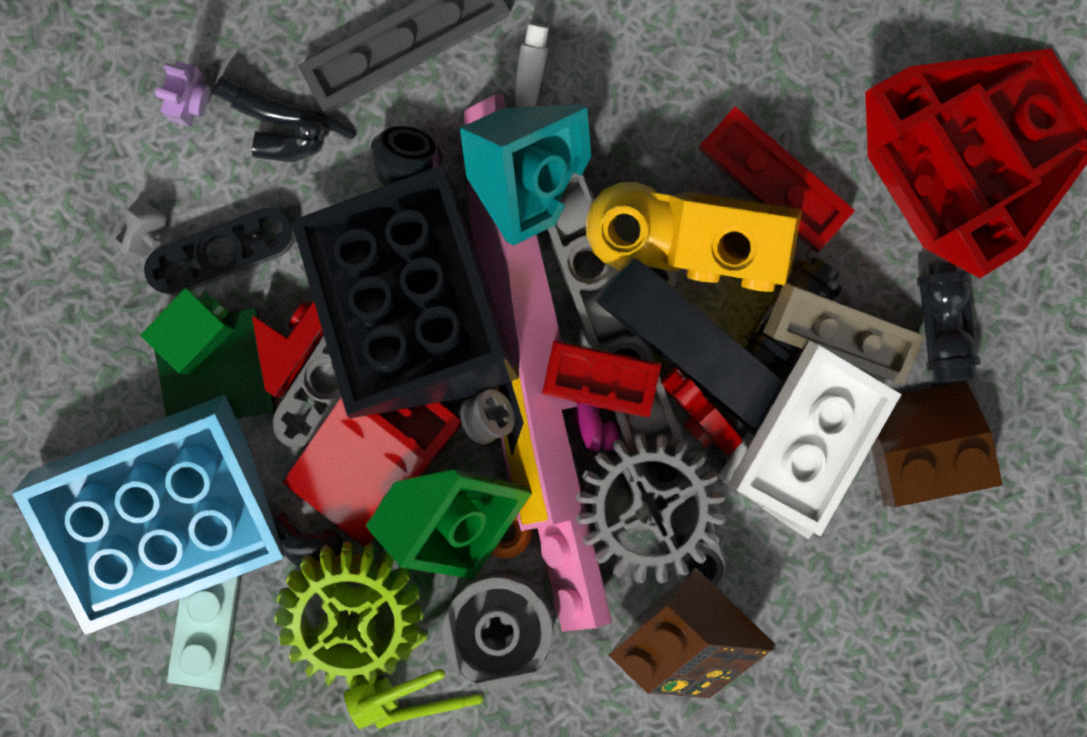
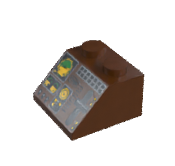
M695 567L633 622L608 656L648 694L711 698L770 653L776 643Z

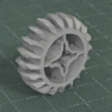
M636 434L634 436L636 452L629 454L625 444L618 440L613 443V447L620 459L612 463L603 453H599L595 457L597 463L606 469L601 478L591 471L584 472L583 479L597 486L594 494L588 492L577 493V501L592 503V512L580 513L576 516L578 524L595 523L597 530L583 536V542L588 546L601 539L603 540L605 546L598 551L595 559L602 564L613 553L616 554L619 558L613 569L615 575L621 577L625 573L628 564L632 563L636 565L634 580L637 583L645 581L647 567H654L657 581L665 583L668 576L665 565L673 563L676 572L681 577H684L688 574V568L682 560L685 555L689 553L700 564L706 561L704 553L695 546L700 539L709 545L716 546L718 544L719 538L705 531L708 522L717 525L724 524L726 517L719 513H710L709 504L724 502L726 498L723 492L707 494L705 486L716 482L719 479V475L716 471L706 472L702 476L697 474L696 470L706 460L702 453L694 455L688 463L682 459L688 448L687 442L679 440L671 454L665 452L667 445V436L665 434H657L654 450H647L644 435ZM657 461L667 464L680 472L686 481L667 489H655L649 484L646 477L643 476L637 463ZM623 472L631 490V502L625 510L606 521L604 513L606 494L614 479ZM638 481L644 492H652L653 499H656L658 495L666 499L676 494L674 498L664 502L665 505L658 510L659 522L664 530L663 534L660 532L657 524L649 523L648 517H645L643 521L635 517L624 522L625 519L635 515L636 510L643 506L640 498L642 494L637 486ZM694 496L695 515L693 523L686 536L678 543L670 524L671 514L674 508L685 502L686 499ZM646 527L654 534L663 552L653 554L635 552L621 545L613 536L632 528Z

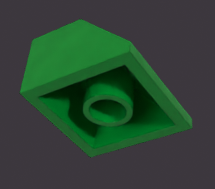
M458 470L410 478L393 483L387 494L380 501L378 508L366 527L402 568L475 579L532 492L526 486Z

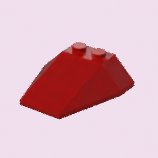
M1052 48L909 66L865 92L868 159L923 248L978 278L989 274L1025 251L1087 165V105Z

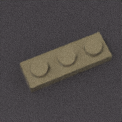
M789 283L783 285L764 330V333L772 338L805 349L808 342L811 341L860 370L902 385L906 382L925 338L924 335L914 330Z

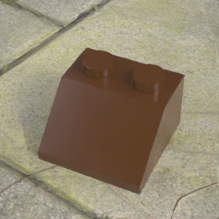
M967 381L902 393L871 447L883 506L900 507L1003 486L992 432Z

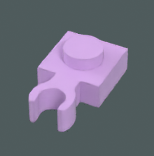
M176 61L175 65L165 63L163 67L166 70L164 86L162 89L156 88L155 91L157 98L164 99L160 112L172 122L191 127L194 116H202L209 101L210 87L205 85L207 78L198 67Z

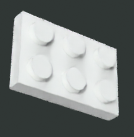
M809 341L728 485L821 536L901 394L822 346Z

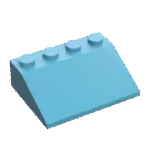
M226 395L33 469L27 473L12 493L84 634L279 561L285 555L248 442Z

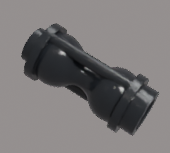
M814 257L810 263L798 260L787 281L789 284L832 300L838 297L843 290L836 282L840 276L839 273L827 263ZM782 287L754 328L745 337L749 342L744 348L775 375H778L784 366L790 367L801 349L774 339L764 333Z
M950 262L926 266L927 275L916 278L917 286L920 287L928 354V362H926L927 371L932 370L934 383L977 379L976 366L981 365V357H978L969 286V281L972 280L971 273L959 271V267ZM961 312H962L963 328H962V326H961V324H960V319H959ZM934 314H935V316H936V318H937V320H938V328H937V331H936V328H935Z

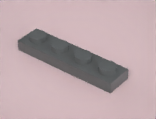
M417 0L297 66L323 113L328 115L510 16L509 9L504 0Z

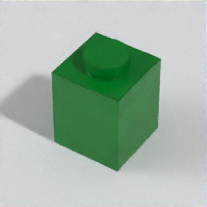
M184 288L139 336L178 373L191 376L235 329L224 320L230 313L229 310L211 293L205 290L199 296L197 293Z

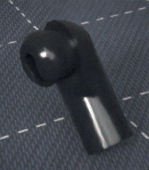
M299 119L294 125V136L256 131L252 144V157L293 163L317 154L324 145V141L321 140L323 125L320 121Z
M284 512L273 519L285 557L295 565H300L302 558L307 554L320 562V551L326 544L333 550L336 556L342 552L343 540L334 530L325 529L320 535L301 534Z

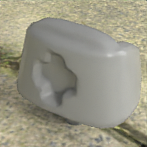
M139 200L134 202L127 210L126 230L120 232L114 239L122 253L135 258L145 257L152 249L160 246L159 238L166 224V216L163 212L145 201Z

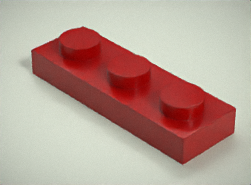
M736 106L731 109L698 148L759 203L802 209L798 237L816 253L827 244L855 212L852 207Z

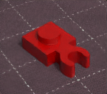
M676 367L660 381L661 385L688 416L689 419L683 424V427L702 447L706 448L712 442L729 456L744 442L720 412L706 400L693 381L689 378L686 379Z

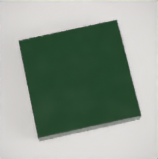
M253 307L231 311L224 318L235 330L191 376L178 373L155 351L166 417L222 395H226L236 419L276 412L274 396L267 392L264 387L252 315L260 319L258 308Z

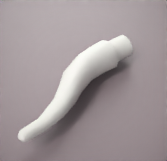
M528 23L525 43L521 44L518 59L515 108L536 106L548 48L545 46L549 27L546 25Z

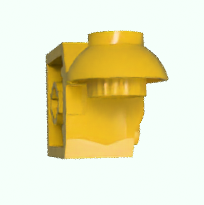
M621 182L604 189L591 203L585 219L586 238L593 253L606 265L619 269L628 256H632L647 267L676 272L681 268L688 269L686 277L689 279L717 283L720 280V276L725 275L742 278L741 286L744 288L773 292L775 285H786L792 272L802 209L702 193L684 192L682 194L670 195L658 193L652 187L638 182ZM620 214H629L638 220L641 233L637 241L627 242L617 235L615 222ZM738 231L743 233L750 241L751 252L747 254L734 252L727 242L728 232Z

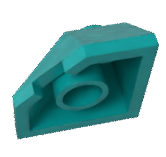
M581 104L502 108L460 127L466 177L506 242L515 246L556 225L566 206L559 202L573 174L581 176L591 158L587 107Z

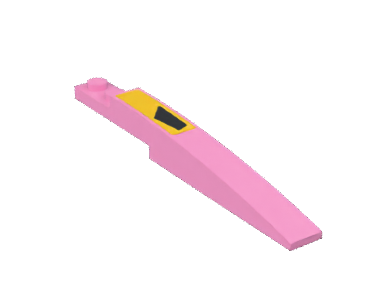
M495 94L464 110V125L497 110L506 108L503 94ZM467 179L471 234L519 378L492 389L501 392L508 398L515 414V425L512 431L506 436L501 437L509 482L526 486L532 492L517 515L520 531L538 529L541 553L546 563L554 596V608L559 617L562 632L598 628L612 623L598 561L595 559L594 544L586 546L582 539L583 536L590 532L589 524H578L576 520L578 514L586 511L584 503L576 500V495L581 490L562 410L576 407L577 403L541 395L553 340L562 341L537 234L515 246L507 243Z

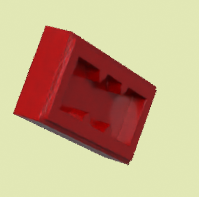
M553 340L541 395L650 418L661 363Z

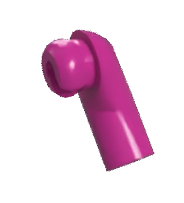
M580 403L573 407L572 423L586 447L595 452H599L600 449L614 450L613 443L620 439V427L618 424L602 422L598 407Z

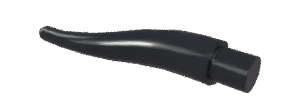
M223 75L220 76L213 89L212 94L231 103V108L257 120L281 125H295L299 119L320 121L325 130L336 132L349 139L356 137L354 129L311 109L276 99L243 82L238 84Z

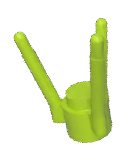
M420 631V637L417 642H409L411 652L427 639L425 631ZM377 668V681L373 685L361 674L357 675V685L343 692L350 717L360 730L374 723L378 729H381L395 722L481 704L484 700L482 694H473L393 710L399 707L398 698L445 677L443 669H436L393 687L387 677L378 680V677L385 673V671Z

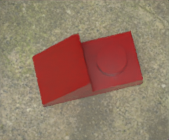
M305 300L295 311L288 324L293 329L288 338L252 315L264 387L267 392L275 397H283L324 336L314 301L311 303Z

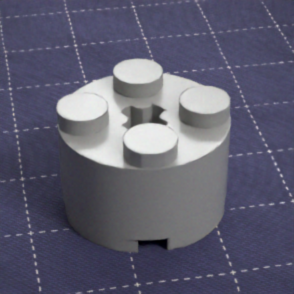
M488 574L469 582L454 597L448 607L442 625L443 647L450 664L468 680L488 689H507L527 681L542 666L552 645V618L544 597L528 581L510 574ZM493 617H500L503 624H511L513 630L507 632L505 642L497 643L494 635H485L483 629L490 627Z

